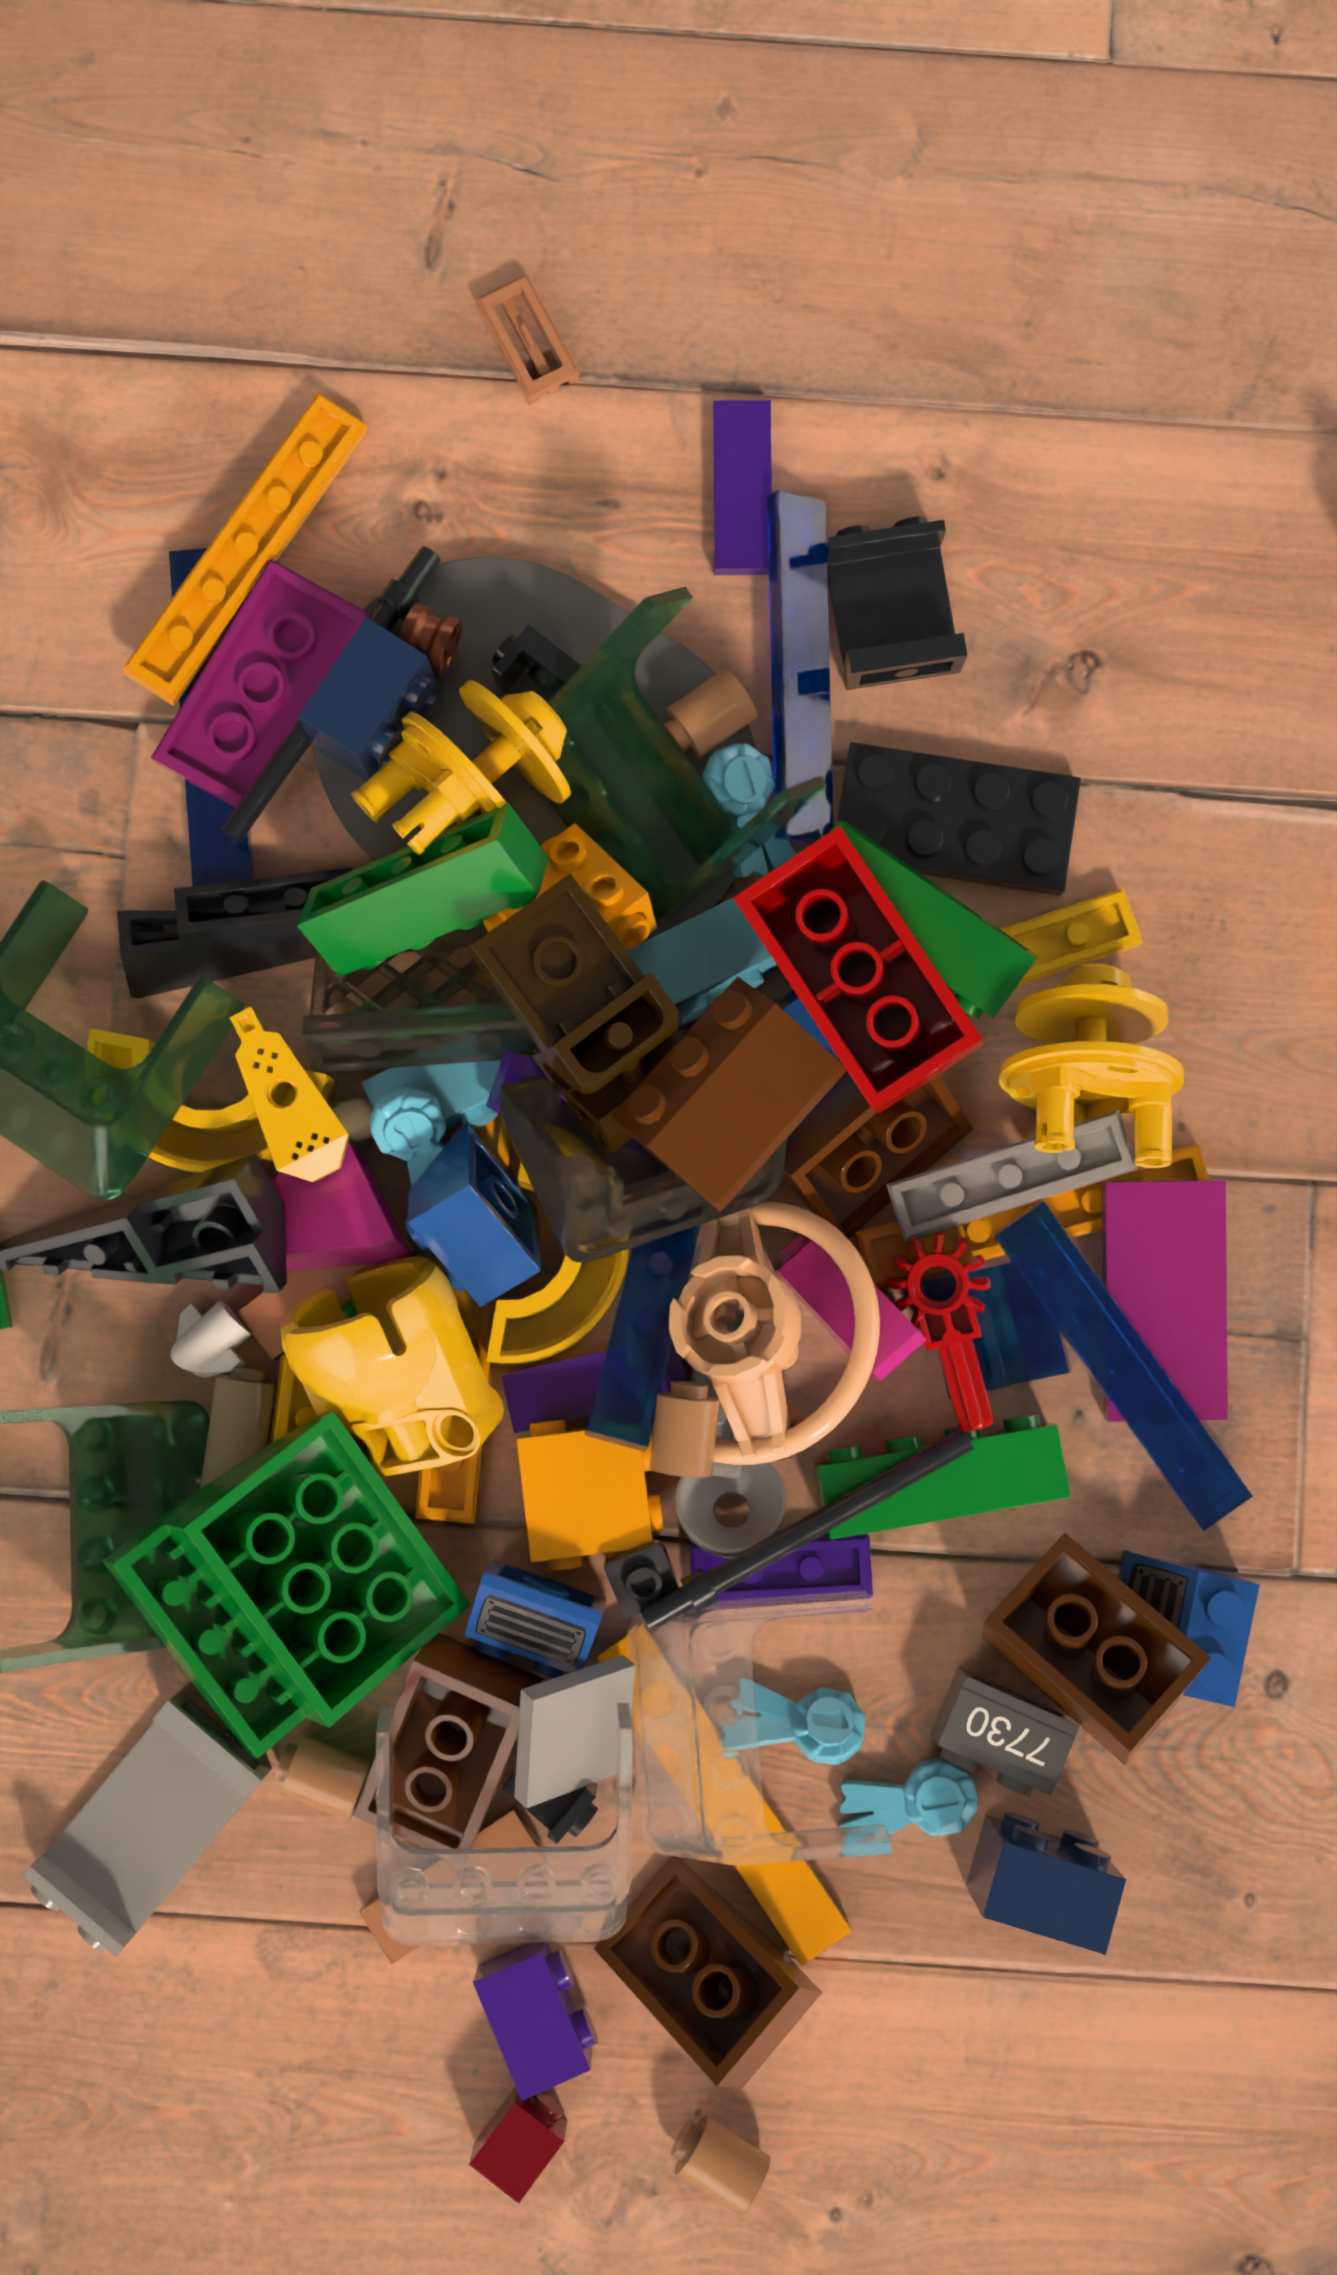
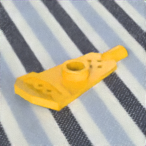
M251 1006L229 1017L242 1041L235 1057L276 1170L307 1181L316 1182L341 1169L350 1134L280 1033L264 1031ZM259 1049L264 1050L263 1055L258 1054ZM273 1053L278 1054L277 1059L272 1058ZM255 1062L260 1063L258 1069L254 1068ZM269 1066L273 1067L272 1073L267 1072ZM283 1082L290 1083L295 1089L293 1101L287 1105H278L273 1099L274 1088ZM313 1134L318 1135L317 1140L312 1139ZM325 1137L330 1138L328 1144L324 1143ZM298 1142L302 1143L301 1148H297ZM310 1145L314 1146L313 1152L308 1151ZM294 1153L299 1154L297 1160L293 1159Z

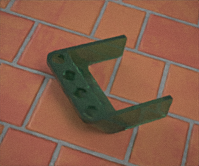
M686 587L644 598L548 702L550 707L561 718L567 730L561 756L555 763L563 773L571 790V795L561 804L549 798L548 800L568 828L576 823L648 892L655 921L668 916L738 868L827 787V784L820 775L781 791L748 823L740 828L729 818L646 701L636 682L635 669L637 660L646 647L692 600L693 596Z
M42 880L0 942V1135L84 1193L100 1200L113 1199L121 1195L130 1186L232 1028L233 1024L229 1017L243 1011L245 1005L211 980L200 976L145 1059L132 1068L119 1069L111 1066L25 1010L88 914L87 907L54 885Z
M168 1400L0 1409V1424L52 1421L61 1427L66 1435L69 1448L72 1597L70 1620L65 1630L55 1639L47 1642L1 1648L0 1673L166 1648L102 1560L200 1489L210 1416L205 1408L195 1401Z

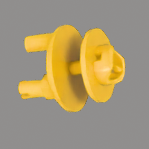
M468 680L460 687V696L475 722L492 743L470 761L433 724L419 714L409 712L402 719L404 730L401 735L403 741L389 753L391 760L360 788L355 789L351 793L352 797L359 807L377 823L387 811L414 787L418 790L424 788L429 794L404 817L392 824L402 839L417 826L421 827L422 830L407 843L418 855H421L424 849L454 822L458 825L507 804L492 784L511 766L547 798L559 804L563 803L571 795V790L555 762L561 756L567 730L561 718L542 697L533 691L505 695L499 699L481 684Z
M1099 963L1082 964L1062 983H1057L1054 988L1039 991L1023 999L1015 1010L1016 1027L1026 1036L1048 1043V1045L1027 1049L1006 1059L999 1068V1084L1015 1101L1036 1110V1139H1034V1148L1047 1153H1060L1062 1149L1066 1151L1075 1149V1140L1073 1139L1075 1123L1119 1110L1121 1115L1134 1114L1135 1164L1144 1168L1170 1166L1172 1163V1096L1184 1085V1068L1178 1060L1164 1052L1134 1045L1135 1043L1155 1037L1167 1027L1168 1007L1165 1002L1151 993L1132 988L1129 973L1118 967Z

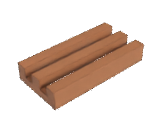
M527 274L476 299L477 308L529 405L539 401V395L545 392L551 395L559 391V385L567 381L571 385L580 380L579 370ZM521 293L560 368L551 371L512 297ZM500 303L540 377L534 381L530 377L494 309V306Z

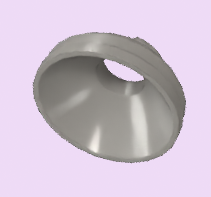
M770 1462L742 1465L739 1479L719 1476H681L675 1496L676 1513L680 1525L689 1539L701 1550L724 1558H732L778 1532L784 1520L786 1510L785 1486L780 1474ZM727 1497H736L743 1500L750 1510L746 1522L736 1528L720 1525L713 1515L715 1506L719 1501Z

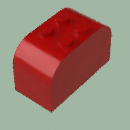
M840 825L733 897L851 1078L876 1113L883 1112L984 1045L982 1037Z

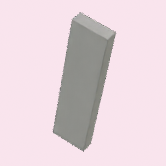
M1116 1110L1075 1123L1073 1138L1075 1140V1149L1070 1151L1064 1149L1060 1153L1039 1151L1034 1148L1035 1136L886 1184L904 1242H909L914 1237L922 1238L934 1234L936 1231H944L1138 1170L1139 1168L1135 1164V1156L1120 1111Z

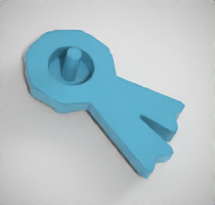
M732 744L714 751L702 775L703 786L710 805L731 817L734 875L736 878L747 877L750 874L757 877L766 876L768 873L767 866L771 872L797 855L765 806L775 787L768 757L762 755V753L749 744Z
M411 1087L395 1090L380 1097L378 1102H376L369 1118L371 1134L382 1153L407 1161L410 1185L412 1187L445 1147L440 1141L446 1130L444 1111L434 1095Z
M740 1677L738 1693L731 1698L729 1707L734 1711L755 1717H722L719 1720L720 1728L725 1734L721 1743L722 1750L728 1751L794 1741L807 1759L816 1763L839 1765L860 1750L864 1740L866 1717L849 1692L819 1687L816 1691H812L796 1703L745 1677Z
M936 1758L918 1763L904 1785L853 1779L842 1780L841 1791L845 1798L841 1802L840 1812L844 1814L869 1813L841 1822L836 1830L847 1839V1855H853L912 1822L931 1836L960 1833L968 1825L978 1808L979 1798L974 1777L968 1770L944 1758Z

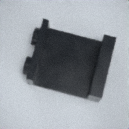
M915 516L899 520L891 528L871 531L868 526L856 525L838 531L836 536L828 537L824 560L846 690L961 672L968 654L964 633L955 634L940 548L946 532L944 519L928 522L925 517Z

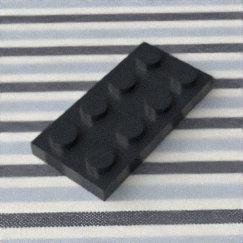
M850 742L837 821L847 822L922 875L1061 896L1065 892L1081 777Z

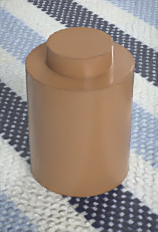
M724 668L667 707L666 713L670 721L665 723L663 728L674 747L682 755L690 750L697 758H700L755 720L758 714L742 684L732 672Z
M672 1381L670 1392L657 1393L650 1470L682 1477L712 1476L720 1399L708 1396V1385L695 1382Z
M304 1736L299 1746L287 1744L274 1779L284 1782L281 1790L282 1796L350 1821L373 1761Z
M707 2115L703 2116L697 2124L691 2120L687 2121L678 2134L671 2150V2155L678 2159L675 2174L738 2215L743 2214L755 2199L765 2180L771 2161L769 2155Z

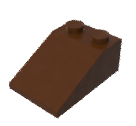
M438 1633L420 1649L413 1660L352 1816L464 1865L518 1741L521 1689L542 1683L543 1678Z
M676 1855L671 1856L594 1948L717 2087L742 2089L822 1994V1991L780 1947Z

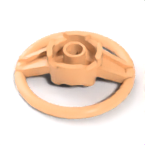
M752 1201L728 1205L721 1212L717 1209L708 1211L675 1233L658 1250L639 1279L628 1309L624 1344L628 1375L640 1405L654 1423L657 1393L661 1391L656 1383L649 1357V1327L652 1312L658 1295L669 1275L687 1254L702 1244L698 1266L690 1272L694 1277L684 1286L679 1299L673 1298L670 1304L669 1332L676 1352L687 1360L696 1371L711 1379L718 1399H720L722 1408L737 1439H725L716 1436L713 1461L733 1465H755L787 1458L805 1450L831 1432L846 1417L867 1384L877 1355L880 1336L879 1305L874 1283L861 1255L850 1240L831 1223L808 1210L779 1202ZM758 1225L787 1228L808 1237L821 1246L832 1257L843 1273L854 1304V1341L843 1376L827 1400L813 1414L790 1428L782 1370L791 1367L798 1358V1342L801 1337V1310L794 1291L788 1286L786 1281L765 1266ZM739 1310L744 1313V1320L736 1331L731 1332L727 1329V1325L735 1322V1312Z

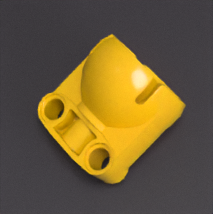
M414 1256L393 1259L349 1274L345 1278L344 1284L356 1311V1316L352 1318H345L336 1292L328 1287H322L289 1309L280 1321L282 1348L292 1371L302 1382L316 1416L318 1417L329 1410L334 1411L380 1477L440 1467L471 1457L503 1418L504 1406L502 1399L497 1391L488 1384L459 1313L458 1302L450 1282L439 1266L425 1257Z

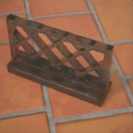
M485 926L473 927L468 930H461L459 928L435 938L433 942L422 949L412 950L410 948L400 952H415L421 956L418 961L403 973H400L388 964L391 959L398 955L395 954L373 969L365 970L361 968L346 974L342 978L330 969L331 966L316 950L309 1016H303L301 1034L314 1072L323 1073L502 1060L505 1048L532 1056L540 1049L494 987L489 990L475 980L483 971L474 959L462 969L446 959L457 949L468 948L489 933ZM436 967L447 975L449 979L429 994L415 983ZM377 971L388 979L390 983L373 997L369 998L356 987ZM462 988L478 998L472 1005H443ZM404 992L419 1002L412 1009L387 1011L384 1009ZM345 996L359 1006L353 1013L326 1015L327 1010Z

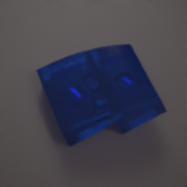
M1045 1255L968 1272L969 1278L986 1277L991 1280V1287L989 1289L968 1290L969 1295L980 1299L985 1304L982 1313L976 1312L982 1337L973 1339L987 1391L1067 1374L1072 1371ZM954 1275L922 1282L925 1293L937 1300L950 1297L956 1289ZM944 1375V1379H945V1384H946V1388H947L948 1397H949V1399H951L950 1393H949V1390H948V1386H947V1382H946V1378H945V1375Z

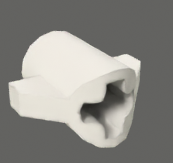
M218 1300L204 1315L197 1307L190 1304L180 1314L177 1340L171 1349L170 1356L176 1365L186 1371L193 1372V1374L199 1377L229 1375L235 1367L243 1368L246 1365L244 1360L236 1353V1350L252 1333L240 1316L221 1300Z

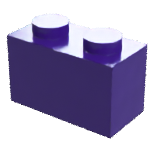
M545 1935L478 1965L473 1985L521 2101L591 2070L592 2046L598 2044L594 2025L586 2008L576 2011L567 1988L574 1986L567 1960L561 1950L552 1953Z

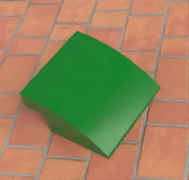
M331 1410L284 1435L223 1473L159 1517L102 1560L241 1749L256 1759L261 1757L305 1718L328 1728L332 1726L470 1606V1603L334 1411Z

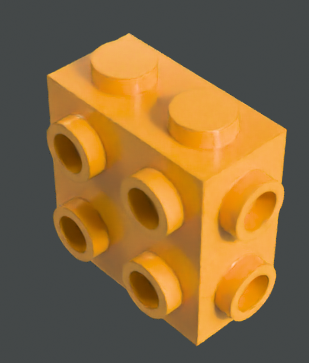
M576 823L541 845L549 860L539 895L571 873L626 951L641 945L648 935L657 929L648 892ZM508 908L486 917L483 920L486 929L490 932L520 909Z
M625 1412L590 1416V1428L566 1431L565 1420L529 1424L530 1435L517 1438L531 1562L545 1561L547 1571L582 1566L581 1556L605 1553L606 1559L653 1541L652 1532L664 1531L660 1494L648 1495L645 1471H651L649 1468L653 1436L652 1433L641 1435L639 1422L626 1423Z

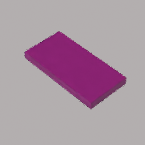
M270 558L152 754L151 759L156 764L236 808L298 721L299 714L366 617L370 619L372 615Z
M1226 1180L1102 1181L1104 1419L1108 1422L1228 1420Z

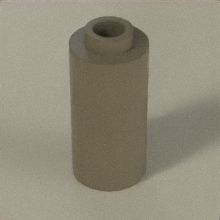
M235 1367L228 1377H216L200 1489L243 1460L268 1446L276 1384L265 1382L266 1370Z

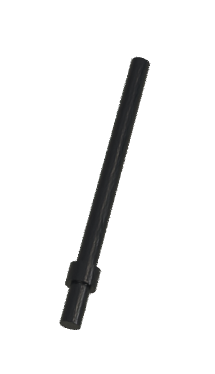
M421 546L399 579H391L378 596L377 601L380 605L370 620L391 632L399 619L405 621L413 605L419 603L417 594L440 563V557L430 548ZM299 719L220 830L232 840L238 843L242 842L312 743Z
M961 1428L704 1573L703 1569L700 1568L680 1579L682 1586L639 1610L648 1628L652 1632L693 1608L699 1613L718 1602L717 1595L971 1452L974 1448L969 1437Z

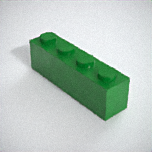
M507 803L501 808H495L490 812L483 813L445 830L424 849L421 855H418L407 846L311 888L296 926L339 977L361 968L370 970L379 966L388 957L407 949H422L433 942L435 938L459 928L461 930H468L495 913L508 908L520 909L539 896L549 857L511 805Z
M837 821L831 831L839 825L841 826L946 985L954 990L953 995L962 1009L976 1019H979L983 1012L995 1018L1039 955L847 822Z
M1035 1413L1003 1419L1004 1430L981 1434L980 1430L965 1431L974 1450L827 1532L826 1535L830 1540L1070 1498L1071 1494L1058 1425L1049 1422L1040 1423L1039 1414ZM952 1427L944 1429L945 1437L954 1433L960 1428ZM920 1434L884 1440L886 1451L862 1454L861 1445L826 1450L827 1461L814 1463L821 1507L936 1442L922 1444Z

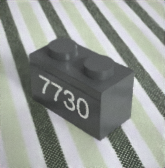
M958 1667L930 1734L936 1744L943 1747L940 1756L945 1760L969 1771H974L977 1763L999 1772L996 1779L998 1783L1017 1793L1030 1797L1033 1788L1052 1795L1080 1726L1070 1716Z

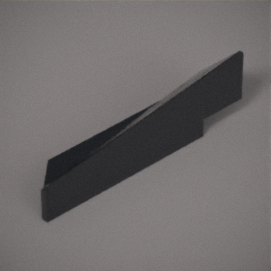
M350 867L174 888L176 910L117 911L120 955L131 997L143 998L322 957L296 925L311 888L355 869Z

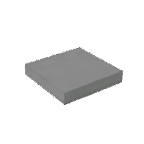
M624 1655L521 1689L514 1798L526 1809L627 1771L635 1664Z

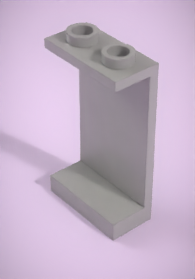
M182 1691L178 1692L163 1705L153 1717L152 1721L154 1723L46 1853L35 1861L22 1875L32 1884L31 1891L40 1903L54 1911L61 1909L79 1925L77 1928L78 1932L85 1942L99 1951L108 1950L115 1957L130 1942L272 1770L261 1758L256 1759L245 1753L227 1729Z

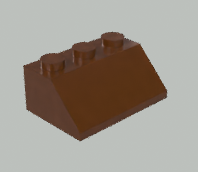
M737 976L615 1111L612 1117L651 1155L721 1212L847 1070L840 1061L776 1003Z
M846 1071L770 1156L768 1161L812 1213L824 1218L849 1239L891 1202L886 1184L925 1172L968 1135L973 1128L940 1075H937L878 1114L873 1111L848 1071Z
M1065 1532L989 1615L983 1625L982 1639L1124 1765L1166 1718L1211 1660L1207 1653Z

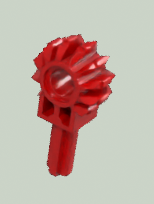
M941 1231L934 1232L932 1239L934 1252L929 1254L923 1242L918 1237H914L909 1241V1244L919 1260L914 1263L902 1254H896L892 1259V1262L897 1267L910 1272L908 1277L894 1276L887 1279L888 1288H908L909 1294L898 1298L893 1304L899 1311L905 1310L913 1303L918 1307L910 1322L917 1329L921 1328L922 1335L927 1339L924 1342L927 1351L938 1349L958 1427L969 1432L986 1428L993 1424L994 1416L973 1339L982 1337L976 1312L982 1313L985 1304L980 1299L968 1294L969 1289L986 1290L991 1287V1280L989 1278H969L968 1272L981 1267L985 1263V1259L982 1254H978L962 1263L958 1258L965 1251L968 1240L960 1237L955 1242L951 1254L943 1252L945 1237ZM934 1266H943L949 1269L956 1279L954 1293L943 1300L929 1297L923 1291L921 1285L924 1272Z

